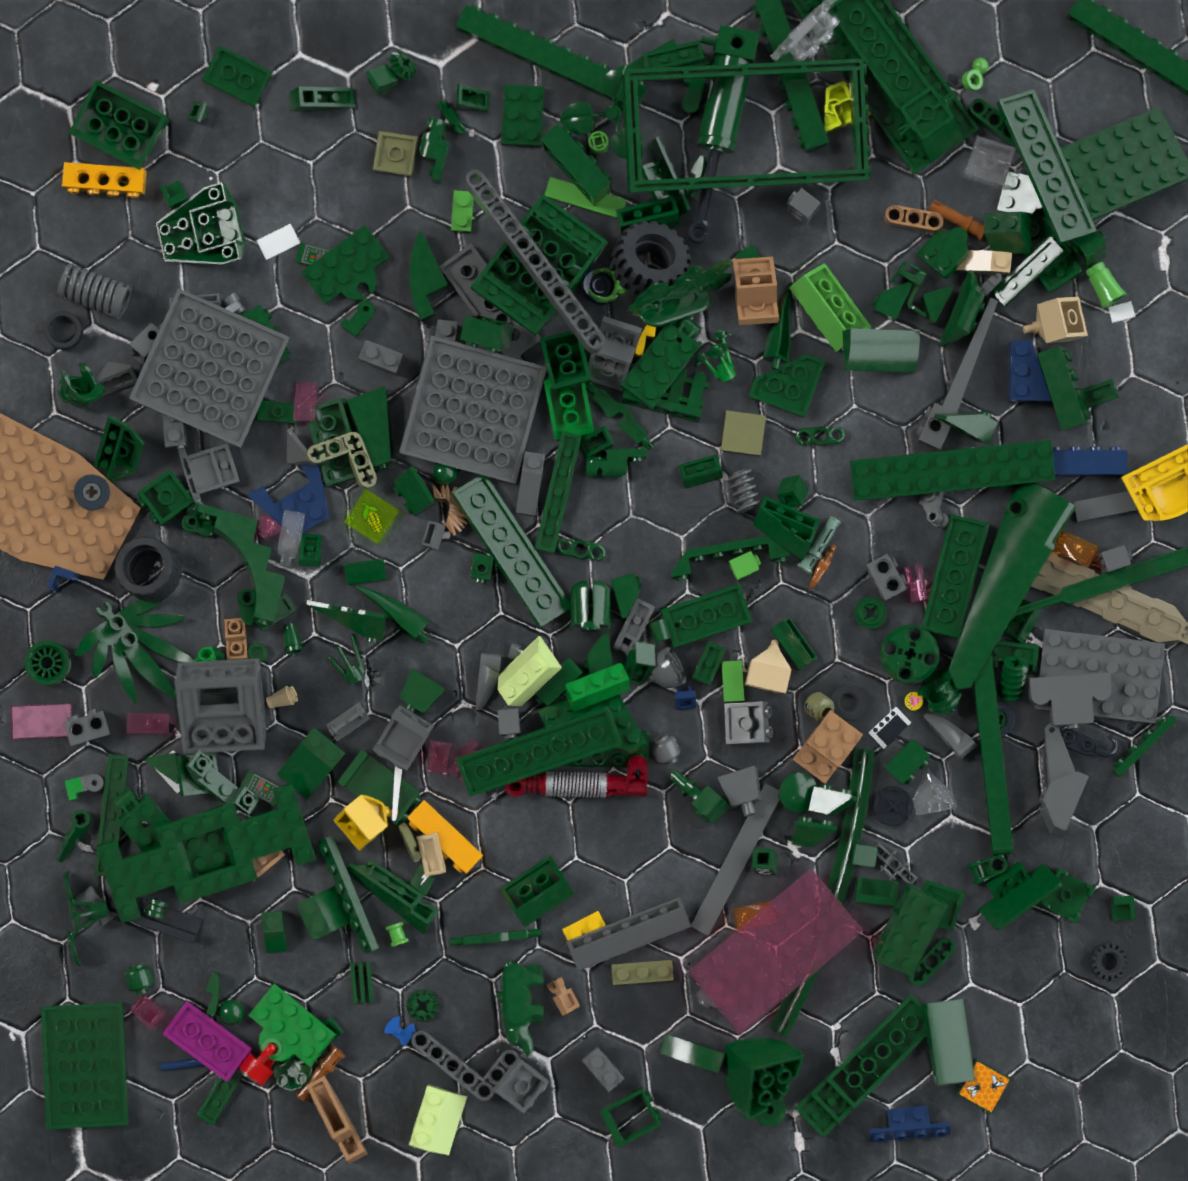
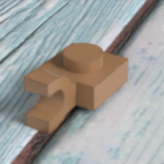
M562 977L547 984L548 989L557 995L553 999L562 1016L580 1006L571 988L566 990Z

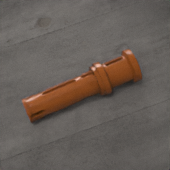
M934 199L928 211L940 214L942 218L977 236L978 240L982 239L984 224L975 220L973 216L967 217Z
M331 1045L329 1052L324 1058L319 1059V1065L311 1074L306 1085L333 1072L335 1065L341 1058H345L346 1055L336 1046ZM306 1085L295 1093L304 1102L311 1095Z

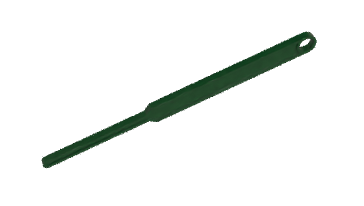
M1188 547L1065 586L1057 595L1018 607L1012 618L1060 602L1071 605L1188 567Z

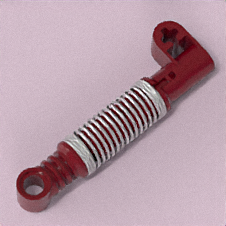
M640 755L630 757L627 762V776H612L610 773H599L598 775L597 772L595 775L594 773L590 775V772L588 775L586 772L585 775H583V772H581V775L579 772L577 775L576 772L572 775V772L570 774L569 772L567 774L563 772L562 774L560 771L558 774L556 771L554 777V771H544L538 774V776L533 775L515 781L518 784H513V782L506 784L505 790L508 795L513 797L521 796L525 791H528V793L533 791V794L538 791V794L546 797H551L552 793L554 797L556 794L557 797L559 795L562 797L564 794V797L567 795L568 797L570 795L571 797H574V795L577 797L578 795L579 798L581 795L583 798L585 796L587 798L588 795L590 798L592 795L593 798L595 796L599 798V795L600 798H609L610 796L647 797V760ZM636 769H639V776L635 775Z

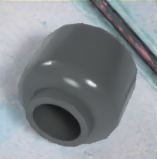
M665 733L652 740L651 751L657 762L670 765L677 761L680 748L673 736Z

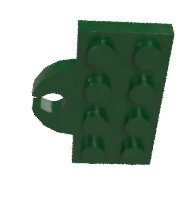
M364 225L301 271V274L325 305L340 293L347 299L362 301L366 298L357 291V287L364 283L368 285L369 293L373 294L377 285L374 268L387 260L389 256L367 226Z

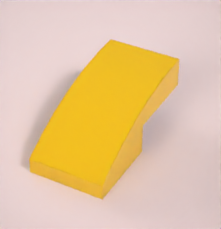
M648 325L645 327L638 341L635 357L643 355L646 338L654 340L656 327Z

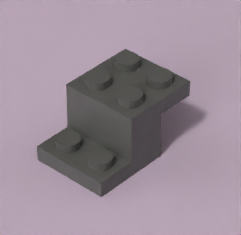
M606 316L603 317L600 332L604 336V344L599 353H591L588 363L592 382L619 391L623 390L620 384L630 369L642 328ZM597 339L594 346H598L600 344Z

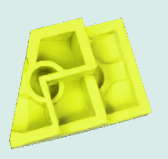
M845 80L826 88L824 122L826 132L851 124L850 87Z

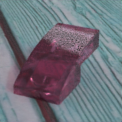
M297 382L294 421L315 422L317 382Z
M127 713L126 733L169 734V713Z

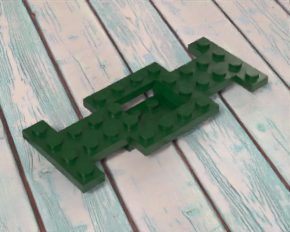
M292 783L272 789L278 805L276 809L239 820L234 802H230L155 827L161 846L125 858L121 856L116 839L97 845L96 847L121 923L141 917L136 897L173 885L179 902L182 904L256 880L258 877L252 860L291 847L297 866L316 860ZM232 863V865L193 877V875Z

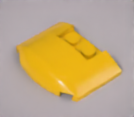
M1188 444L1121 477L1143 521H1163L1188 512Z

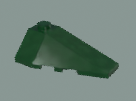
M307 600L306 604L357 634L366 637V641L378 643V640L383 641L387 622L385 614L364 610L355 611L347 607H335L334 605Z

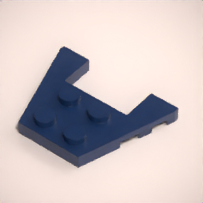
M319 464L314 467L300 465L310 483L276 503H273L264 486L251 492L248 496L292 536L297 537L330 518Z

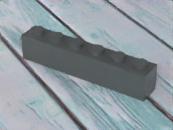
M678 897L568 940L567 944L576 968L579 971L599 962L607 961L617 955L627 953L640 946H645L658 939H663L668 935L683 931L691 927L681 898Z

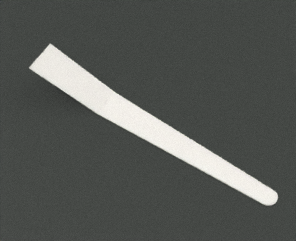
M396 766L393 791V821L397 817L402 769Z

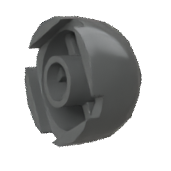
M667 647L655 654V667L649 676L653 682H657L661 687L671 689L686 683V677L682 678L681 673L684 672V669L674 651L670 653L669 650L671 648Z

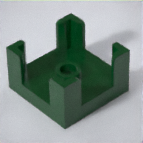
M1056 868L1054 875L1061 881L1062 886L1038 904L1076 924L1081 916L1079 914L1081 909L1096 888L1071 876L1061 868Z

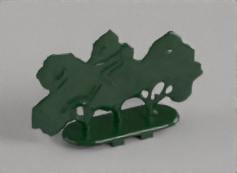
M730 259L721 260L705 271H702L703 266L693 265L685 274L679 276L676 279V283L671 286L665 283H653L636 298L633 304H630L627 311H632V316H639L643 323L653 327L666 324L671 325L676 323L677 320L692 318L695 314L701 313L710 307L711 296L707 290H718L731 280L732 273L723 272L733 264V261H730Z

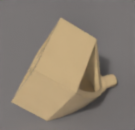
M1079 297L1056 298L1037 304L1036 321L1030 325L1023 326L1024 334L1031 332L1039 333L1046 343L1069 342L1088 336Z
M772 640L767 650L750 661L744 686L783 695L786 694L791 668L780 652L778 640Z

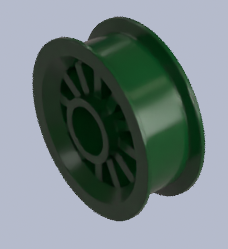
M41 641L34 644L25 656V670L28 676L36 683L50 686L62 682L68 676L71 669V657L64 646L53 641ZM38 654L41 658L38 659L35 656ZM50 657L53 664L50 668L46 669L43 662L46 658Z

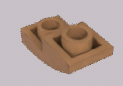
M241 618L224 619L227 660L248 659L245 623Z

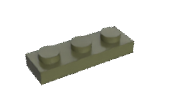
M672 960L611 964L613 985L674 980Z

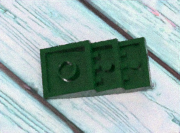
M1038 209L1036 215L1031 217V253H1021L1025 260L1050 236L1057 242L1042 209ZM1066 244L1059 245L1065 253L1037 277L1049 295L1083 273V270L1071 255V251Z

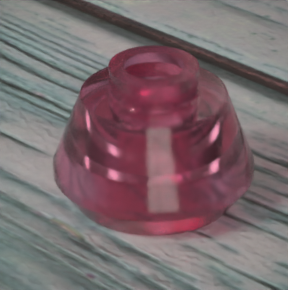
M265 514L259 516L256 528L258 529L257 534L266 540L268 537L272 539L282 532V526Z

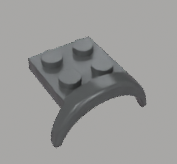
M228 443L188 456L184 445L178 446L183 470L195 503L201 502L200 494L240 482Z

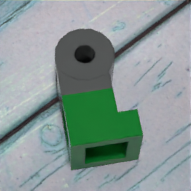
M91 774L66 780L65 785L69 801L79 799L78 793L101 791L105 786L104 778L98 774Z

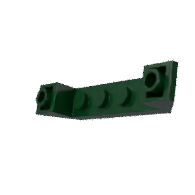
M767 535L688 549L670 576L671 578H676V581L688 579L687 576L691 575L689 559H692L693 562L705 560L704 556L708 555L718 558L723 557L725 552L732 551V555L744 553V549L747 548L757 551L764 549V545H767L770 561L774 560L775 563L787 561L786 558L791 555L790 551Z

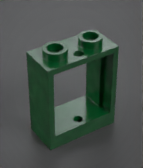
M643 1087L599 1109L618 1148L661 1126L660 1120L663 1118L658 1108L653 1109L650 1102L654 1100L649 1090L644 1091ZM641 1095L654 1122L622 1137L609 1111Z

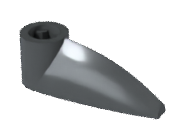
M481 652L475 710L483 708L495 689L500 672L501 654Z
M928 713L923 716L960 759H963L977 746L968 734L948 720Z

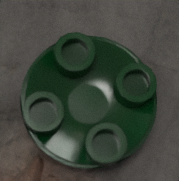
M800 772L791 773L783 780L778 798L789 811L795 813L805 812L809 810L814 786L817 787V784L808 774Z
M296 1055L285 1062L275 1061L273 1075L276 1084L285 1090H298L308 1083L312 1074V1066H308Z

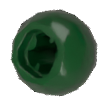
M436 463L433 472L434 480L438 484L449 485L456 479L457 470L454 467Z
M226 1000L219 1007V1018L227 1025L238 1024L244 1016L243 1006L236 1000Z

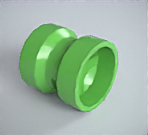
M601 131L592 133L589 137L590 151L596 155L605 153L608 148L607 135Z

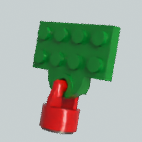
M273 984L249 1014L253 1020L263 1027L259 1038L262 1053L258 1058L249 1053L239 1066V1070L258 1086H263L274 1072L270 1067L275 1061L285 1062L296 1055L311 1067L336 1034L279 986Z

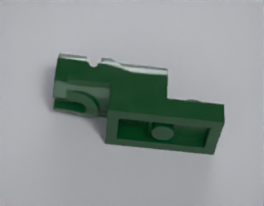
M428 117L425 127L431 132L423 133L419 151L423 160L435 163V165H431L429 176H432L433 183L440 184L450 144L449 142L442 141L443 139L445 140L446 122Z
M607 449V458H604V455L587 458L586 477H596L599 469L602 472L603 478L623 477L627 475V459H631V462H643V459H647V449Z

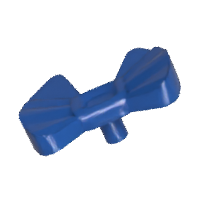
M397 1016L392 1018L386 1025L384 1033L392 1034L404 1046L410 1041L412 1033L415 1032V1027L411 1023L406 1029H401L399 1027L400 1017Z

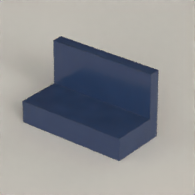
M55 566L47 589L57 592L62 577L78 582L80 575Z

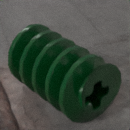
M1008 656L1004 659L999 690L997 692L1001 699L1013 702L1021 699L1023 696L1029 667L1024 659L1017 656Z

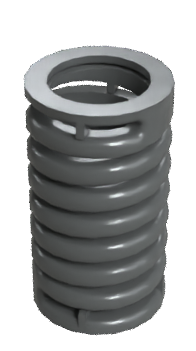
M69 263L60 279L57 296L121 319L128 306L132 286L123 282L118 283L115 279L110 280L109 277L103 279L101 274L96 276L95 272L89 273L88 269L82 270L81 267Z

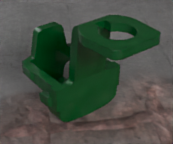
M904 261L897 269L891 282L894 283L898 276L901 275L916 286L908 301V307L927 318L928 315L911 305L927 273L913 264ZM907 264L918 272L911 274L903 268Z

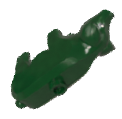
M507 961L502 972V991H498V1004H502V1021L507 1041L511 1045L522 1049L526 1057L534 1052L533 1040L528 1031V1026L532 1023H542L543 1006L531 1004L532 996L529 986H543L542 966L531 964L523 967L518 963Z

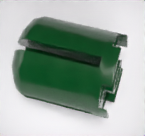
M580 581L572 586L570 630L573 631V627H581L582 632H600V627H608V631L611 630L610 588L606 583L593 581V621H589L588 581Z

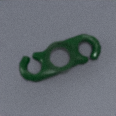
M834 427L801 428L796 432L795 440L799 445H803L804 442L800 439V435L806 433L808 435V439L805 442L806 445L839 444L845 439V431L843 428L837 427V431L840 432V438L834 439L832 436L835 431ZM821 430L825 432L826 439L822 442L817 441L814 437L816 431Z
M562 537L557 541V551L565 556L594 560L593 550L595 549L601 551V555L596 558L597 561L603 560L606 555L605 548L598 543L568 539L569 549L563 550L561 544L566 539ZM578 544H584L587 547L585 554L578 555L575 552Z

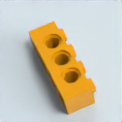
M64 162L62 187L68 193L79 194V191H87L89 195H99V192H103L113 197H118L119 194H127V197L139 198V195L145 196L146 170L144 168L139 170L135 167ZM83 175H88L89 181L81 184L79 182L80 178ZM102 177H109V182L106 185L99 184ZM128 178L129 183L127 186H119L121 179Z

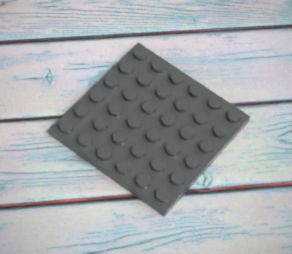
M178 288L129 399L241 448L290 337Z
M430 335L399 453L516 484L547 367Z

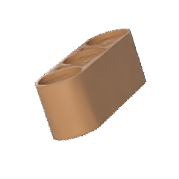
M897 205L890 206L884 215V220L889 226L926 233H936L943 224L942 216L936 212ZM892 211L897 212L899 219L891 220L889 213ZM915 215L918 217L919 222L912 224L909 222L908 217ZM936 219L938 226L931 227L928 224V220Z

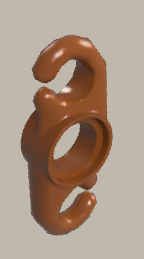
M835 544L829 547L819 561L809 584L810 589H813L828 569L836 549Z

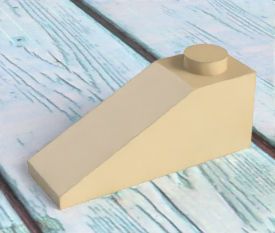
M969 250L968 257L955 271L968 272L970 269L978 274L996 275V273H1000L1002 276H1008L1011 269L1012 253Z

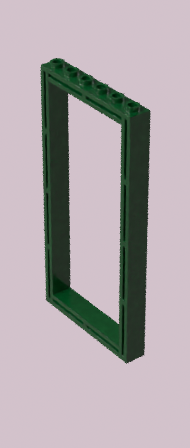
M863 59L624 69L621 71L628 193L867 181L869 176H871V165L868 164V156H870L871 149L870 144H867L870 128L869 124H866L869 107L868 104H865L868 86L867 83H864L867 66L866 63H863ZM849 72L853 170L642 180L637 81Z

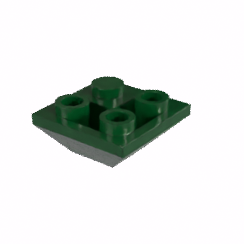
M799 817V821L794 820L791 844L813 847L835 832L837 826H833V821L819 820V823H812V818Z

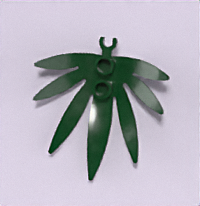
M164 599L157 602L138 600L122 609L116 615L112 613L111 604L105 602L106 612H102L99 607L95 610L96 614L104 618L105 622L92 629L82 639L75 652L76 656L83 655L90 651L99 641L92 662L93 677L96 679L103 669L108 646H110L113 665L119 682L133 703H137V695L130 670L122 652H124L132 666L147 682L173 699L177 697L170 682L138 642L152 652L179 663L195 662L192 657L170 643L136 628L164 627L184 619V616L175 614L137 616L153 609Z

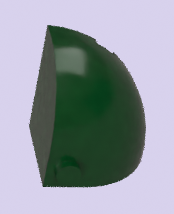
M748 1038L726 1044L725 1079L730 1097L739 1113L746 1120H749L768 1111V1106L776 1100L780 1101L790 1090L788 1086L793 1078H797L804 1055L794 1046L771 1038Z

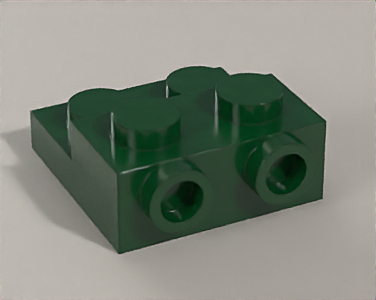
M171 469L137 492L139 496L137 501L143 509L147 507L151 512L149 517L155 525L159 523L161 527L194 503L192 497Z

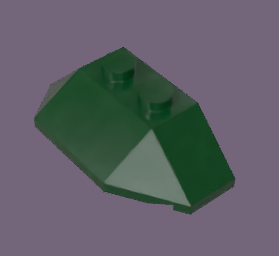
M970 269L966 274L938 344L941 348L967 337L970 332L974 333L978 324L975 321L977 314H982L986 303L982 302L984 295L974 272Z
M109 415L93 467L111 483L132 475L136 472L145 442L127 423Z

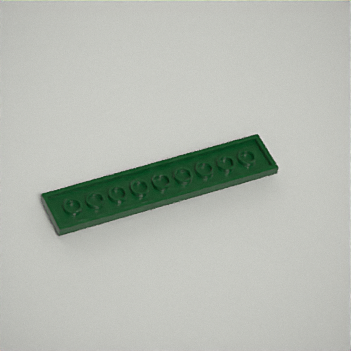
M1052 440L850 460L854 501L1055 480Z

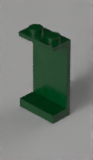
M361 749L338 783L358 797L366 795L375 798L385 806H388L389 809H393L394 772ZM401 778L397 808L398 817L395 821L392 820V817L387 818L395 825H398L399 822L403 824L409 816L407 811L411 806L415 808L421 800L419 797L421 792Z

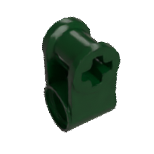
M997 855L968 864L967 868H970L974 878L973 884L983 882L1005 872L1007 869L1006 859ZM995 859H1000L1003 862V867L1000 870H994L992 867Z

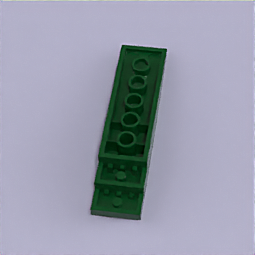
M912 994L905 998L794 1107V1110L821 1138H824L837 1123H840L927 1036L924 1007Z

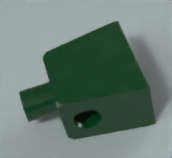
M412 669L400 699L406 702L404 708L412 713L419 710L425 714L446 689L415 669Z

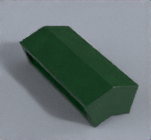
M787 617L770 629L798 670H801L818 658L790 617Z

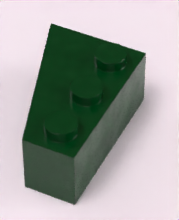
M765 496L753 526L804 561L820 519Z

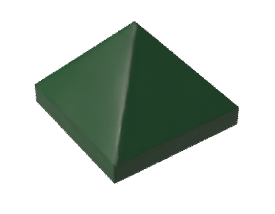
M194 101L187 120L201 122L208 117L207 103Z

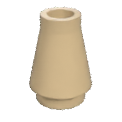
M285 686L273 695L266 697V701L271 709L294 705V702L298 701V697L293 686Z

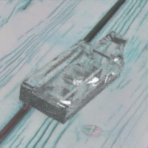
M290 510L284 511L278 544V555H282L280 562L282 567L288 568V566H291L292 558H296L297 553H299L305 519L304 513Z

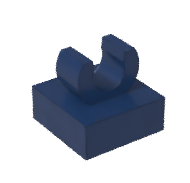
M688 686V691L681 692L680 687H677V692H675L676 710L696 708L695 690L692 691L691 686Z

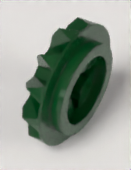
M394 51L389 57V62L395 74L404 80H411L415 77L417 70L415 68L416 64L411 60L412 58H409L406 52Z
M866 597L857 603L854 610L855 619L860 626L874 629L883 624L886 619L887 610L880 599ZM876 606L874 614L877 619L869 617L865 620L867 612L863 607L870 610Z
M420 989L414 991L409 996L406 1008L414 1020L426 1022L433 1019L437 1014L439 1002L433 992ZM417 998L422 1002L430 1000L426 1005L429 1013L423 1009L415 1011L419 1006Z

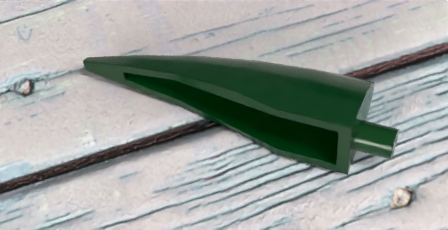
M791 282L788 284L778 305L779 322L771 323L762 358L763 360L771 361L772 369L779 370L780 363L788 362L792 302V291L789 287L793 285Z
M358 585L355 587L376 604L397 628L411 640L416 642L418 639L423 644L428 642L430 638L423 634V632L429 625V620L384 594Z

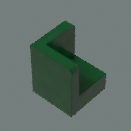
M180 181L173 182L167 186L160 185V189L171 210L188 199Z
M800 475L782 479L776 495L782 504L792 508L803 505L808 487Z
M1111 896L1113 921L1135 920L1134 896Z

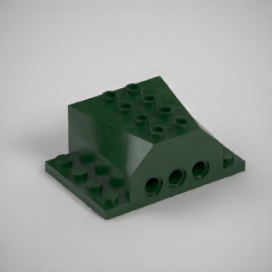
M544 194L540 196L520 222L572 294L580 286L593 266L595 258L607 244L604 238ZM506 241L470 286L471 290L534 336L558 314V311ZM520 242L517 244L518 247L521 249H526L528 247L527 244L524 242ZM536 258L529 260L532 265L540 263ZM547 274L541 276L544 281L552 280L551 276ZM559 290L553 292L558 298L564 296Z

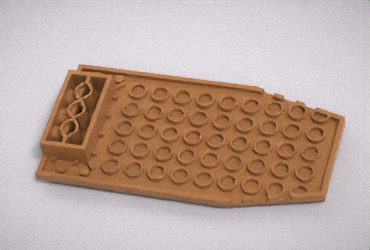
M0 413V550L25 562L51 568L58 566L77 574L104 580L141 508L81 455ZM90 474L99 475L105 479L110 488V497L106 505L93 511L82 508L74 497V487L77 481L83 476ZM90 487V490L86 491L90 498H94V495L98 493V491L94 490V487Z

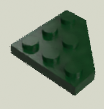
M806 354L780 366L779 370H772L755 377L748 397L805 418L825 361Z

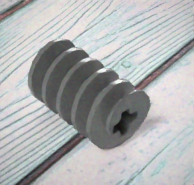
M751 469L729 474L733 476L728 479V482L735 483L730 489L737 491L732 496L733 498H739L735 505L741 506L737 513H744L759 508L756 505L760 503V500H754L758 492L751 491L756 485L749 484L754 477L747 476L752 471Z

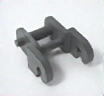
M1000 273L991 276L980 287L984 296L988 295L1002 280Z

